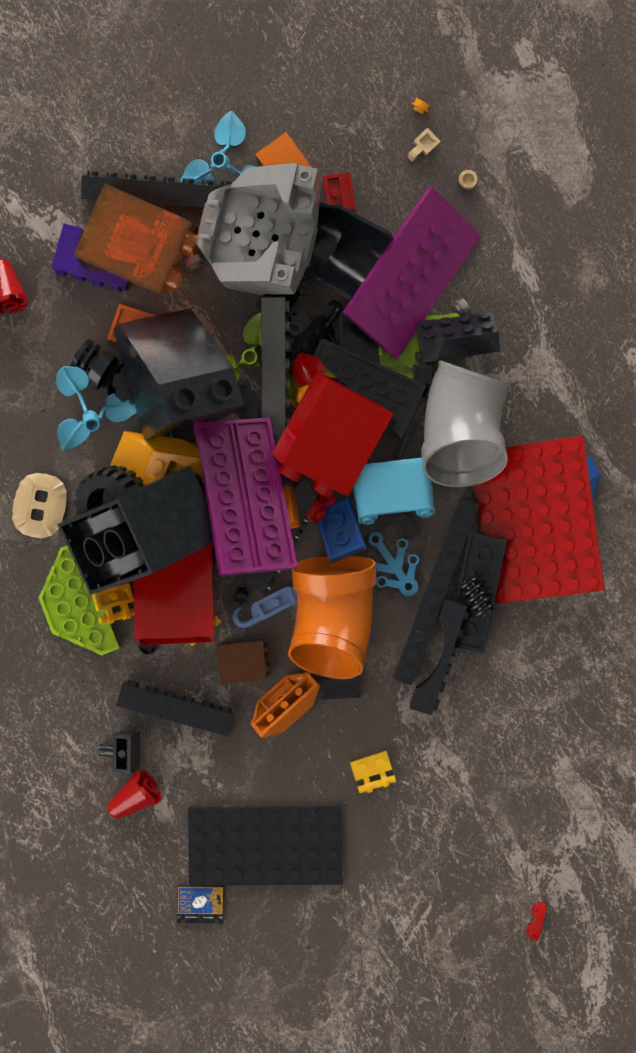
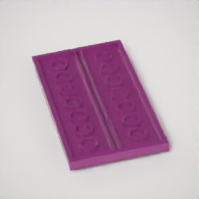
M428 187L345 307L343 313L392 358L398 359L416 333V323L424 321L481 235L433 187Z
M255 418L196 422L194 429L219 575L226 576L287 570L298 567L281 474L278 472L279 463L278 459L272 455L275 441L271 419Z

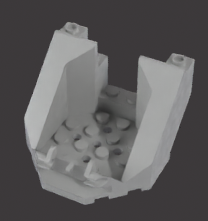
M297 163L250 167L232 184L215 189L208 195L196 242L225 288L261 296L265 294H295L303 274L310 264L318 231L317 222L322 178L317 168L302 166ZM260 212H263L265 214L264 218L262 219L258 218V214ZM237 227L241 228V232L239 234H236L234 232L235 228ZM255 231L260 232V236L257 238L253 237ZM278 235V241H272V236ZM250 250H255L254 256H249Z

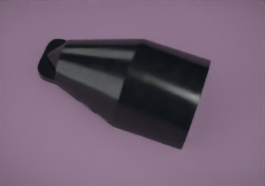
M320 202L317 222L318 231L310 264L303 275L351 300L392 241L393 236L389 230L341 205ZM260 212L258 214L259 219H262L265 216L263 212ZM273 235V241H278L279 236Z

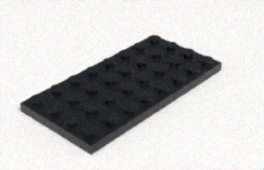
M342 806L189 807V886L343 884Z

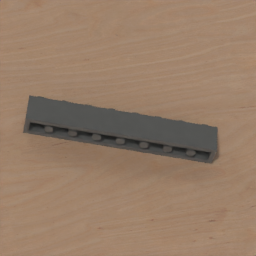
M262 296V418L271 419L276 446L289 422V417H286V409H289V397H286V390H289V378H286V371H289V359H286V351H289V340H285V332H289V320H285V312H289V301H285V296Z

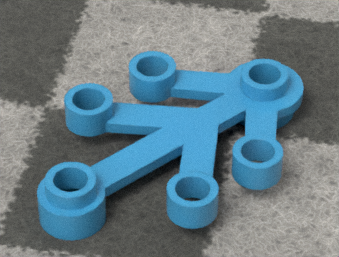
M377 531L372 532L368 537L369 544L377 547L389 564L376 563V571L396 574L400 580H390L385 576H379L377 578V586L381 588L385 586L399 588L403 595H414L418 590V583L414 579L416 565L419 563V557L416 554L409 555V568L406 576L402 571V565L408 541L404 538L397 541L398 550L395 561L383 544V535ZM373 536L379 537L378 543L372 541ZM401 540L406 542V546L404 548H401L399 546V542ZM415 556L417 562L411 563L410 557ZM380 578L385 579L386 583L384 585L378 583ZM406 583L412 584L411 590L405 588Z

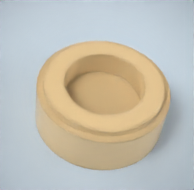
M472 170L463 171L458 178L459 186L464 190L473 189L478 181L476 173Z

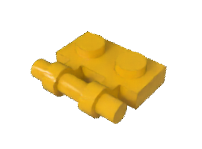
M129 583L92 594L96 611L104 610L105 613L104 616L98 617L100 624H112L116 620H127L134 616V608L129 609L128 603L134 602ZM120 606L121 611L113 613L112 608Z
M386 750L350 762L355 780L363 779L365 783L357 786L360 794L373 792V789L383 786L386 788L389 787V784L396 782L394 775L387 777L385 773L392 770ZM380 774L381 779L370 782V776Z

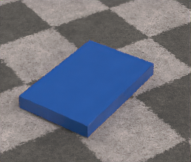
M347 497L335 502L331 506H327L326 515L318 523V527L330 563H335L366 550L367 548L351 499Z

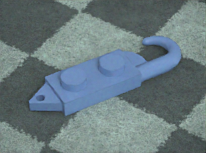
M287 586L255 602L251 607L253 617L246 621L239 620L238 613L242 608L238 607L233 612V621L240 628L251 627L296 604L297 591L293 587Z

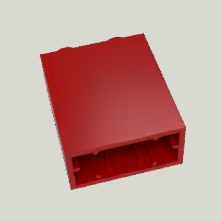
M316 371L272 452V455L282 463L278 472L296 482H299L302 475L313 479L314 481L310 487L328 498L332 497L335 490L348 496L391 420L393 413L382 405Z
M212 544L151 575L134 580L135 640L139 646L216 642L215 575Z

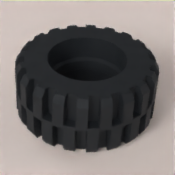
M112 465L87 475L79 483V489H76L75 497H77L74 500V507H77L75 513L78 515L104 504L103 492L105 488L112 490L120 497L144 486L142 484L144 481L140 477L137 478L134 471H127V468L123 466L117 467Z

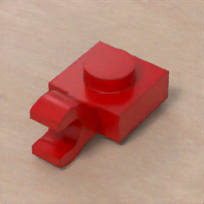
M321 494L319 500L313 502L305 516L312 523L318 525L326 515L328 510L326 507L336 502L335 496L332 495L330 499L326 500L327 497Z

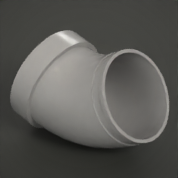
M439 360L437 371H435L425 411L424 443L421 448L424 473L431 481L449 487H467L484 483L500 474L508 462L505 439L500 432L502 412L511 384Z

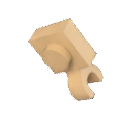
M427 128L413 141L416 147L408 153L407 157L413 162L421 153L427 156L441 141Z

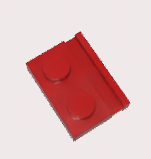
M350 172L323 176L326 203L341 205L351 211H356Z

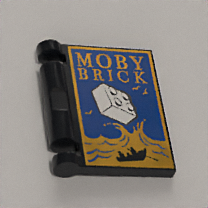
M177 886V923H181V915H186L185 923H215V915H219V923H223L224 886Z

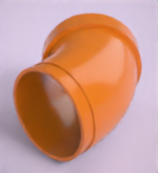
M328 555L297 562L298 567L292 569L293 588L297 591V608L294 631L288 650L289 658L300 668L319 676L334 679H349L359 676L363 671V663L366 659L371 633L373 586L377 583L376 562L371 558L357 555L349 556L335 563H330Z

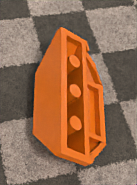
M308 672L284 676L257 701L251 726L261 738L285 732L313 706L320 686Z

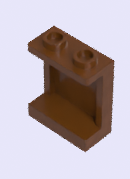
M264 640L217 645L221 684L265 680L267 675H270V664L266 663L265 656L269 655L268 644H264Z

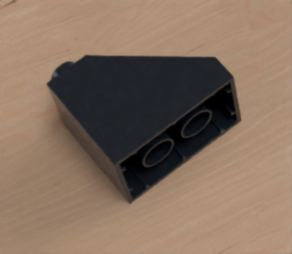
M191 308L119 323L113 329L145 440L193 429L196 422L220 421L244 406L233 366Z

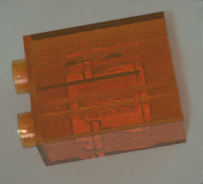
M104 184L73 256L81 262L164 298L168 290L173 293L177 292L184 276V271L177 268L183 254L190 258L193 256L197 248L199 235L193 233L195 226L191 221L108 184Z

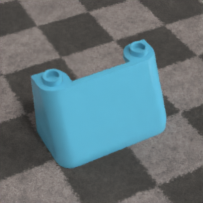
M422 458L366 464L353 486L358 524L370 525L377 520L378 515L416 511V514L422 518L435 515L432 481L424 473Z

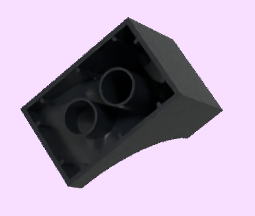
M191 465L58 524L90 595L151 575L214 543L207 500L203 493L204 484L201 478L194 473Z

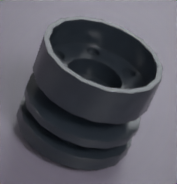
M88 339L75 353L70 367L83 369L88 374V385L99 390L118 356L107 349L99 355L101 346L99 344L94 346V342Z

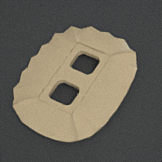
M34 473L27 475L20 482L14 498L12 520L15 528L23 535L42 539L55 534L59 529L58 524L63 520L66 508L67 491L64 483L57 477L48 474ZM37 490L48 492L45 503L35 500ZM33 509L44 511L42 521L31 519Z

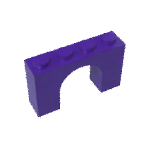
M64 223L51 266L56 271L55 274L62 277L71 275L74 276V280L80 282L89 280L92 281V285L98 287L107 285L111 287V290L120 293L122 290L127 291L133 271L114 270L112 267L113 260L108 267L100 271H91L84 268L79 260V251L85 232L82 228ZM116 261L117 268L134 267L132 264Z

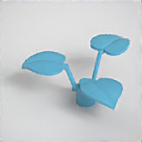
M233 111L225 114L216 126L215 140L219 145H226V147L212 155L211 168H209V164L204 160H193L185 168L180 181H183V178H192L194 182L202 183L203 179L213 180L214 183L215 178L211 172L214 171L215 167L218 169L229 168L239 176L247 168L256 167L246 165L241 173L229 165V158L224 154L230 148V145L238 146L246 137L245 126Z
M62 367L56 376L59 391L65 396H71L76 392L84 410L83 420L80 422L76 419H67L58 426L57 434L62 451L78 446L89 437L90 432L98 430L100 427L99 421H102L105 410L109 420L122 422L137 413L135 405H131L129 401L122 403L115 397L114 393L106 398L107 406L102 408L99 415L95 411L87 410L79 391L85 389L88 385L87 373L78 367Z

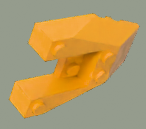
M124 431L110 466L126 467L127 471H134L136 473L135 476L137 478L140 477L144 481L142 482L143 485L190 465L194 472L202 475L196 444L183 438L177 439L168 436L145 440L143 433Z

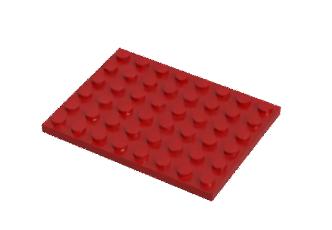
M584 435L506 447L508 462L503 471L484 483L474 485L476 503L479 504L477 511L480 533L508 540L495 604L605 591Z

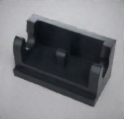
M359 676L349 679L321 678L322 700L359 698Z

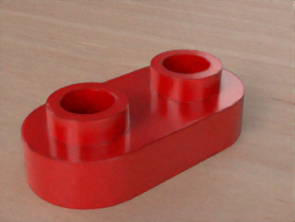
M538 901L536 905L533 904L532 922L528 923L526 934L529 935L530 940L538 941L546 913V903Z

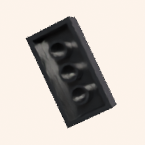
M492 312L461 315L460 317L453 318L444 317L439 320H424L416 323L417 343L423 363L500 352L499 330Z

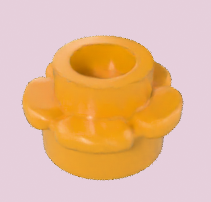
M416 98L414 103L412 102V105H415L413 110L421 114L424 111L428 112L430 105L418 98Z

